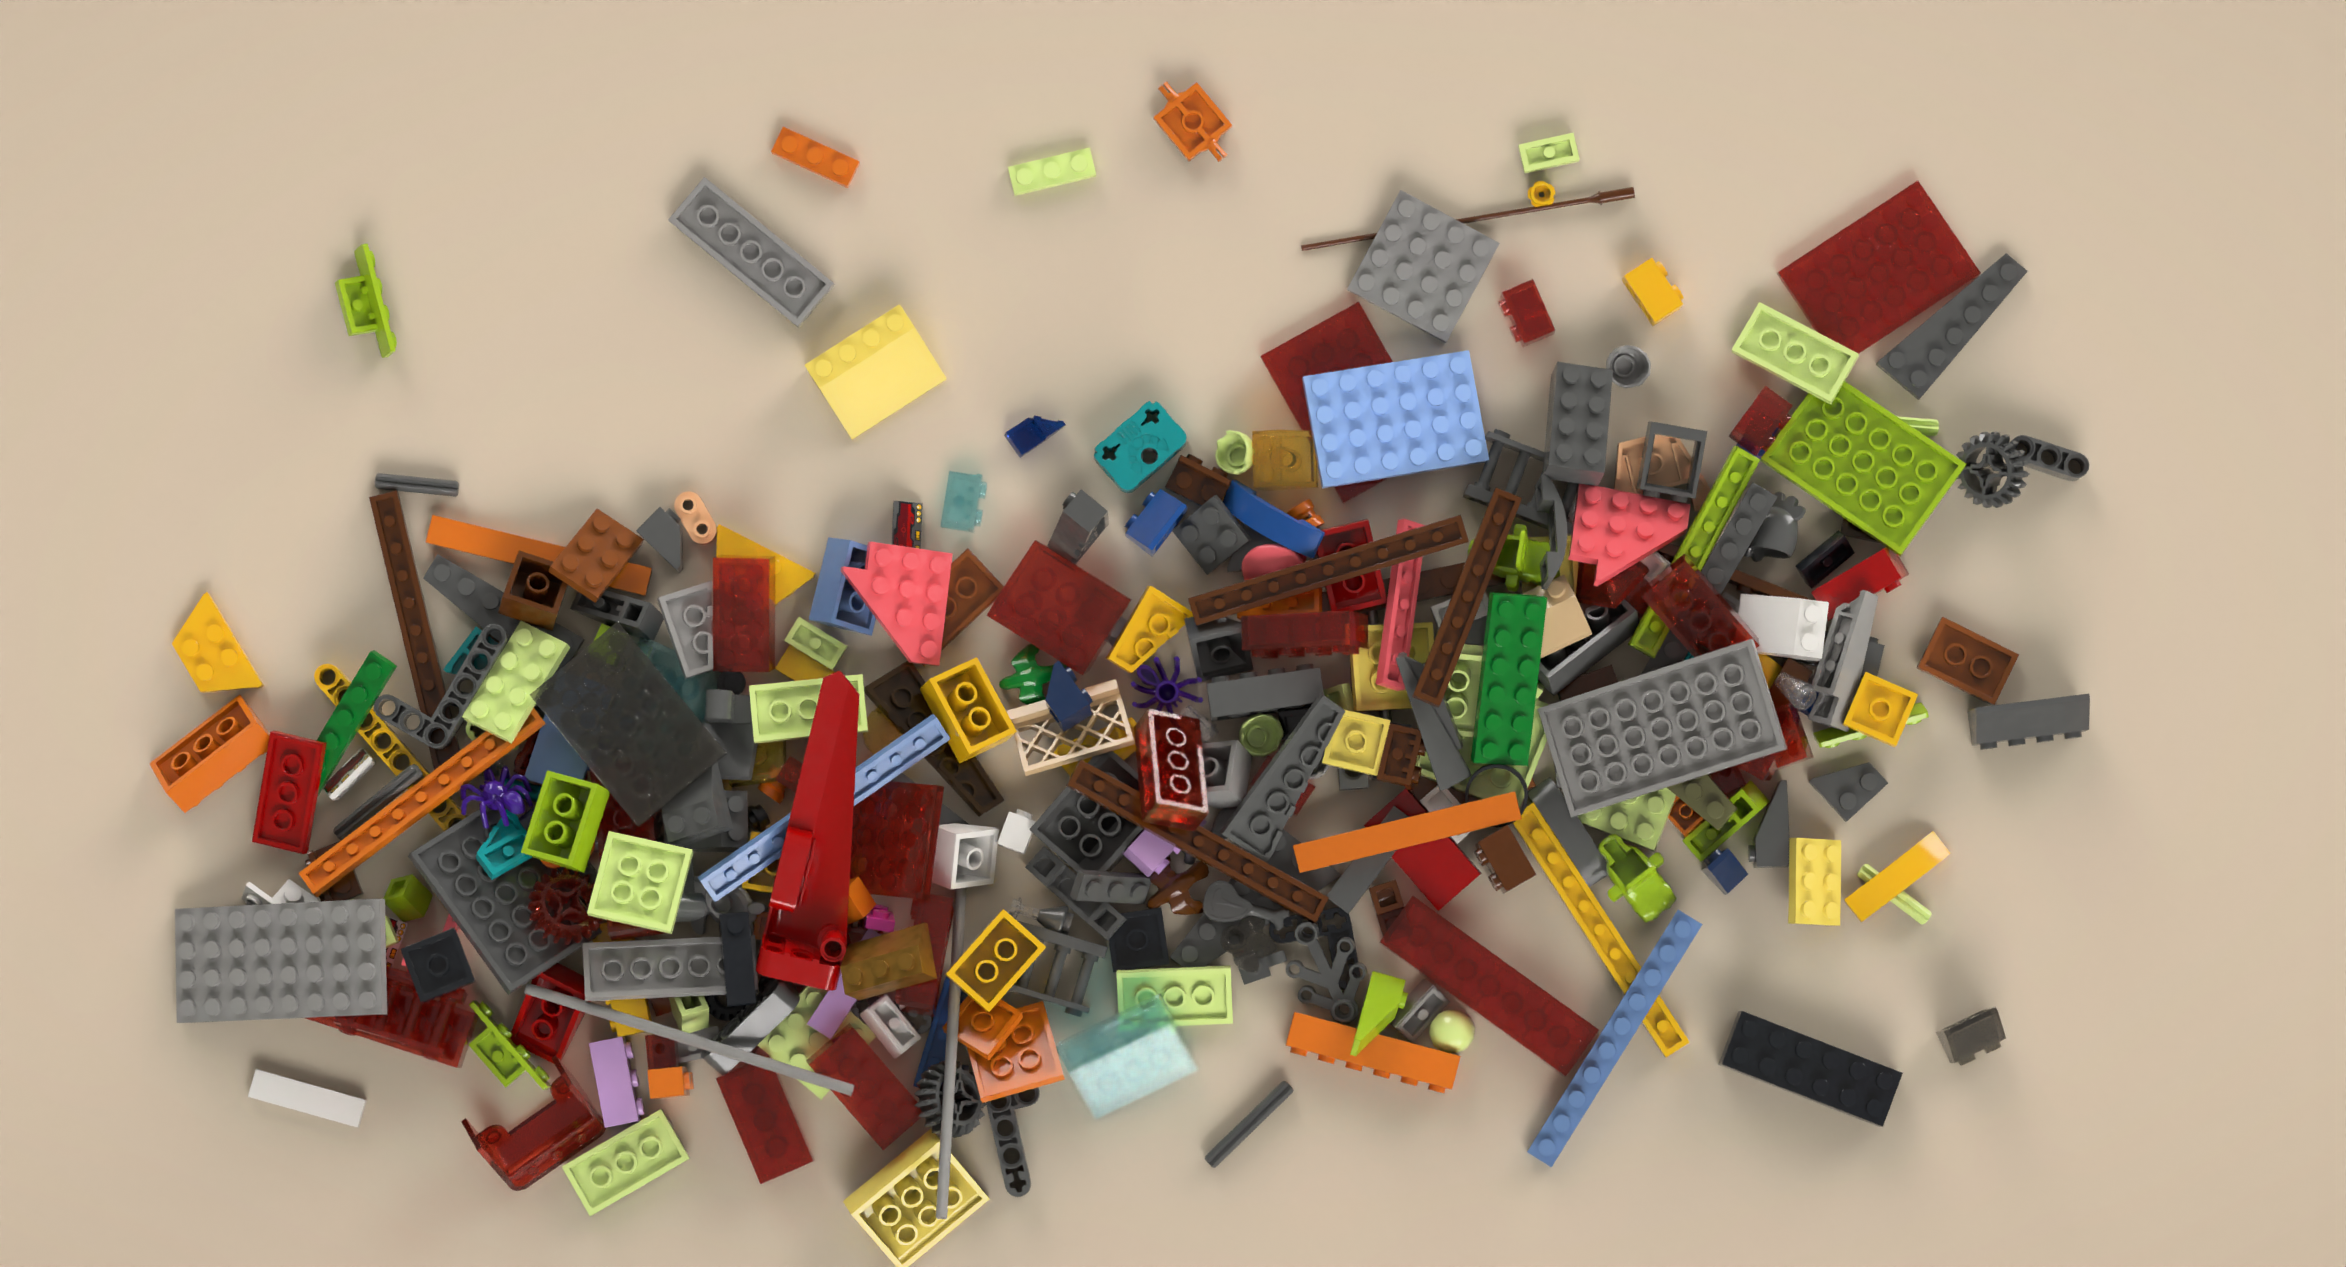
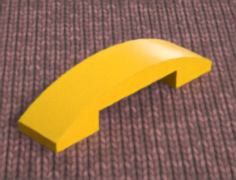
M1932 831L1872 879L1846 897L1844 901L1860 922H1863L1951 853L1934 831Z

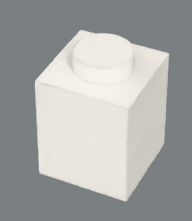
M1017 809L1016 813L1009 811L997 844L1025 855L1033 834L1029 829L1036 822L1031 820L1033 815Z

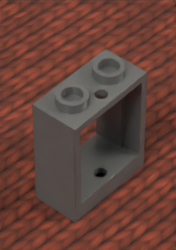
M1652 421L1648 422L1636 489L1643 490V496L1660 498V493L1670 494L1672 501L1687 503L1688 498H1696L1707 431ZM1655 434L1695 441L1686 490L1647 483Z

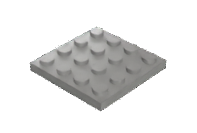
M1400 190L1347 290L1446 343L1500 243Z

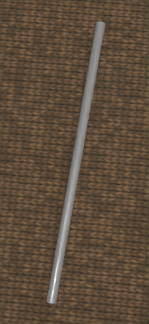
M967 887L955 889L951 966L963 954ZM950 980L936 1202L937 1219H947L961 992V988L952 980Z
M527 983L524 993L849 1096L852 1095L855 1085L531 983Z

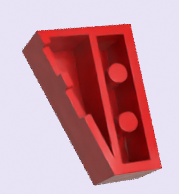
M1886 547L1813 590L1811 593L1816 601L1829 602L1827 619L1830 621L1834 617L1836 608L1843 603L1849 604L1860 596V591L1866 590L1877 594L1885 589L1886 593L1902 585L1899 580L1909 575L1899 556Z

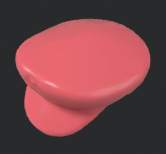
M1281 544L1257 546L1251 549L1242 561L1243 578L1246 581L1305 563L1307 556Z

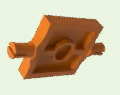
M1168 82L1163 83V86L1161 85L1158 90H1160L1168 102L1165 108L1153 117L1154 121L1188 162L1201 152L1207 150L1213 154L1218 162L1222 161V157L1224 159L1228 154L1225 153L1217 142L1224 133L1232 128L1229 120L1197 82L1188 90L1178 94Z

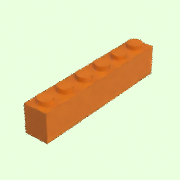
M1297 1012L1293 1014L1285 1045L1291 1047L1290 1053L1305 1057L1307 1052L1319 1054L1317 1060L1334 1064L1335 1059L1346 1062V1068L1362 1071L1363 1066L1374 1069L1373 1075L1389 1079L1390 1074L1401 1076L1400 1082L1417 1086L1418 1081L1429 1084V1090L1445 1093V1089L1452 1090L1461 1056L1380 1034L1356 1056H1353L1350 1053L1357 1028Z

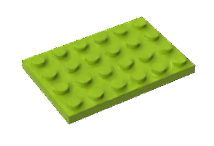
M1845 381L1832 404L1808 393L1761 457V462L1900 557L1966 467L1965 462Z

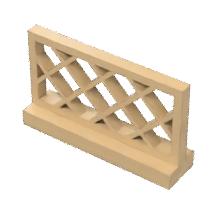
M1116 679L1085 688L1093 701L1090 704L1092 717L1086 727L1081 724H1076L1072 727L1082 732L1076 742L1064 738L1068 730L1065 732L1061 730L1059 734L1047 730L1049 725L1056 721L1048 710L1046 699L1007 711L1017 731L1014 734L1025 776L1135 744ZM1118 705L1119 710L1114 718L1101 714L1105 707ZM1097 719L1109 723L1103 734L1092 730ZM1114 727L1126 731L1127 737L1114 740L1109 735ZM1030 729L1037 732L1031 743L1021 739L1019 733ZM1043 735L1054 739L1049 750L1037 746ZM1087 735L1099 739L1096 746L1091 748L1084 747L1081 744ZM1060 743L1072 747L1067 755L1059 756L1054 753ZM1032 751L1044 755L1040 763L1028 765L1027 759Z

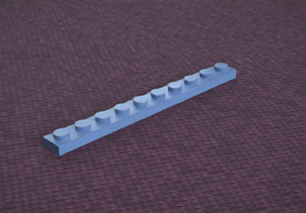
M934 714L856 767L854 806L951 739ZM791 813L698 876V879L714 902H717L780 858Z
M1679 909L1677 910L1527 1151L1529 1154L1548 1166H1553L1703 924Z

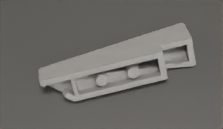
M1862 590L1860 591V596L1849 604L1843 603L1836 608L1823 648L1822 659L1819 661L1811 686V690L1819 692V695L1809 714V720L1842 731H1849L1850 728L1842 724L1859 687L1878 601L1877 595Z

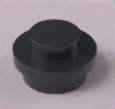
M726 669L719 675L717 685L719 690H730L735 695H740L745 689L746 679L739 670Z
M760 804L755 807L751 805L748 807V824L753 830L757 828L758 831L762 832L770 824L769 817Z

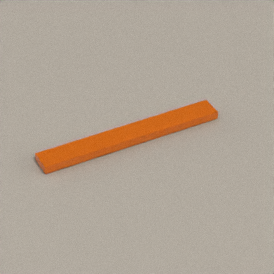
M432 515L426 543L510 564H514L518 551L554 562L565 549L563 546ZM628 562L609 585V588L646 596L653 569Z
M1514 791L1293 845L1299 873L1520 820L1522 817L1516 792Z

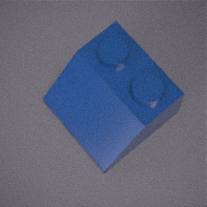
M1159 489L1156 494L1152 491L1142 503L1145 508L1139 516L1133 514L1124 526L1128 529L1125 536L1152 557L1187 513V506L1162 489Z

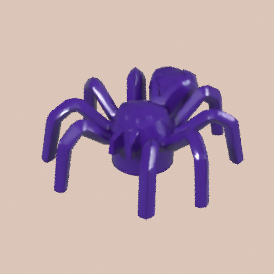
M1155 657L1154 663L1163 681H1160L1155 670L1149 665H1140L1137 668L1138 678L1142 683L1155 687V690L1142 687L1134 681L1131 682V685L1134 689L1142 693L1154 695L1155 697L1145 703L1133 701L1132 705L1136 708H1148L1159 702L1154 713V725L1157 728L1160 727V713L1165 705L1172 723L1176 727H1180L1181 724L1175 717L1171 705L1173 704L1177 708L1176 701L1183 702L1179 696L1202 703V697L1179 690L1188 684L1201 683L1202 678H1189L1176 684L1175 682L1180 673L1179 657H1174V673L1170 680H1168L1159 658Z
M506 765L502 767L499 782L495 780L494 774L489 767L483 771L484 780L486 781H484V785H480V790L471 784H465L460 788L462 800L461 814L466 815L467 803L469 801H481L480 813L485 829L489 828L485 806L491 810H499L504 826H509L505 808L513 814H522L525 811L523 799L516 791H520L524 795L529 807L533 805L528 793L532 792V788L527 778L519 774H515L510 778L509 769ZM505 778H506V779H509V778H510V780H509V781L507 782V784L504 786ZM516 779L522 780L526 789L520 785L509 788ZM469 789L479 796L470 795L466 797V790Z

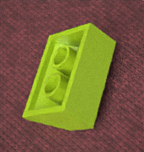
M547 770L521 853L584 873L610 791L599 784Z

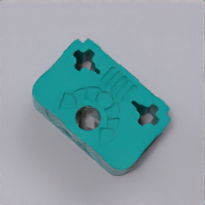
M1148 401L1095 447L1094 460L1122 492L1132 493L1186 446V433L1169 416L1160 403ZM1148 412L1152 415L1158 414V422L1156 424L1153 421L1145 424ZM1107 449L1111 452L1117 449L1114 453L1115 460L1112 461L1110 458L1104 460V450ZM1145 452L1149 454L1152 452L1156 453L1153 464L1150 461L1147 463L1143 462Z

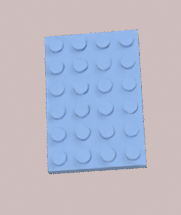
M1469 350L1308 375L1302 378L1322 489L1489 461Z

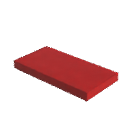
M278 731L270 732L252 842L295 853L307 854L327 743Z
M1405 788L1365 823L1364 826L1366 828L1381 824L1393 806H1396L1409 817L1428 813V811L1412 792ZM1451 837L1397 849L1392 856V859L1438 911L1482 874Z

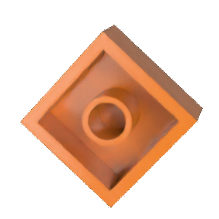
M1676 796L1668 819L1686 838L1705 819Z

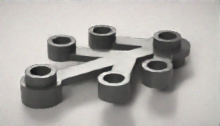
M1304 921L1296 928L1295 937L1300 944L1308 946L1320 973L1304 967L1303 963L1299 960L1290 961L1286 966V973L1291 978L1299 977L1328 988L1332 998L1317 994L1312 986L1305 985L1299 990L1298 999L1304 1004L1312 1003L1330 1010L1332 1018L1338 1023H1350L1358 1015L1359 1007L1354 998L1360 981L1367 974V968L1359 962L1354 963L1350 967L1349 976L1351 978L1343 994L1339 980L1348 955L1355 948L1354 941L1350 937H1343L1338 941L1337 954L1331 968L1317 939L1319 936L1318 926L1312 921ZM1305 927L1311 928L1313 935L1310 937L1304 935L1303 929ZM1344 941L1348 942L1351 946L1350 950H1343L1341 943ZM1293 964L1297 965L1300 969L1299 973H1292L1290 966ZM1355 967L1361 968L1363 975H1354L1353 969ZM1302 991H1310L1312 994V998L1305 999L1302 995ZM1340 1005H1347L1350 1009L1349 1013H1342Z

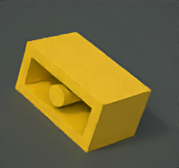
M1650 258L1624 275L1622 282L1651 325L1654 326L1679 310L1683 305L1681 300L1684 297L1675 284L1671 286L1666 279L1668 273L1660 261L1655 262L1653 258Z

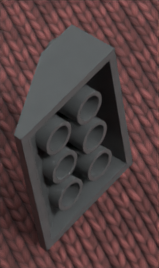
M1113 751L1093 756L1088 764L1165 807L1170 803L1167 797ZM1069 787L1062 791L1029 829L1076 872L1078 870L1111 872L1124 857L1123 854L1127 848L1144 831L1143 828Z

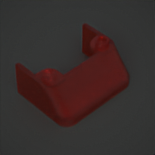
M556 1055L551 1059L561 1076L550 1087V1093L555 1100L508 1132L502 1125H491L478 1133L466 1118L461 1121L477 1151L514 1191L528 1188L597 1140L606 1130L602 1116L575 1077Z

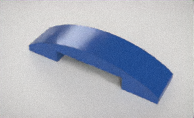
M1232 479L1222 501L1232 515L1267 538L1302 555L1314 558L1325 532L1303 519L1296 520L1256 496L1257 492L1236 479Z

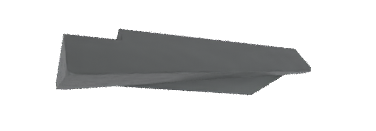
M1401 652L1398 654L1396 661L1439 790L1443 791L1472 775L1459 752V749L1463 747V743L1445 695L1439 708L1412 697L1425 663L1422 664L1408 657L1407 653Z

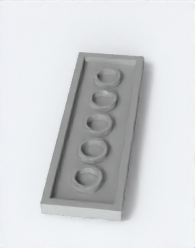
M705 177L668 219L671 224L798 328L834 286L831 280Z
M751 935L755 993H758L757 972L755 971L757 963L755 935ZM720 937L583 943L585 1001L726 995Z

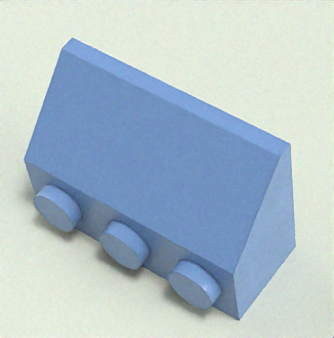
M828 537L809 620L872 636L876 618L841 572V567L843 566L865 569L867 545L852 540Z

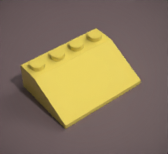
M900 304L805 364L806 370L852 440L947 380Z
M932 1128L843 1201L850 1214L896 1267L910 1266L989 1200L986 1193L951 1152L947 1219L936 1218L940 1138L936 1133H932Z

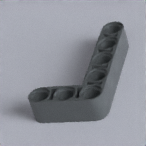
M489 624L482 630L432 717L389 694L382 695L376 699L374 703L376 715L433 749L443 750L447 748L464 722L462 715L509 641L510 636L508 632L498 624ZM496 630L501 631V642L497 645H491L488 640L490 633ZM480 655H485L488 658L487 666L482 670L476 669L474 666L475 659ZM464 680H472L474 687L469 694H462L460 692V684ZM387 701H393L395 703V711L393 714L385 716L382 712L383 704ZM451 704H456L459 707V714L454 719H448L445 715L446 708ZM411 715H418L420 718L419 726L414 730L408 729L406 725L407 719ZM436 729H442L445 733L444 740L439 744H434L431 740V734Z
M706 690L705 719L709 723L752 724L750 695H735L730 690Z

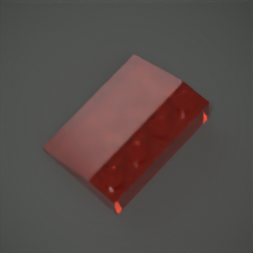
M1035 540L1001 590L987 616L1079 674L1084 675L1090 671L1132 599Z

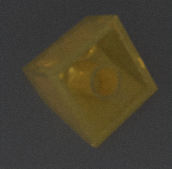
M1252 431L1253 488L1263 491L1318 488V464L1312 431Z

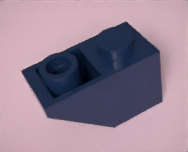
M1057 661L1053 666L1046 704L1050 714L1062 731L1065 732L1092 715L1090 704L1093 701L1085 688L1080 690L1075 682L1078 680L1069 666L1064 668L1061 662Z
M1728 848L1722 851L1719 849L1714 850L1703 861L1706 864L1702 869L1703 873L1724 895L1728 894L1748 875Z

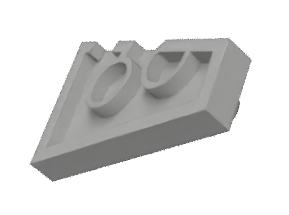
M712 581L667 594L657 599L684 679L713 670Z

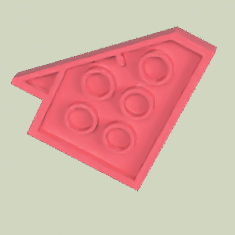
M1579 484L1568 560L1596 565L1594 586H1599L1683 536L1688 529L1690 504L1600 486Z
M868 542L865 569L843 566L841 567L842 574L909 663L939 666L953 553Z

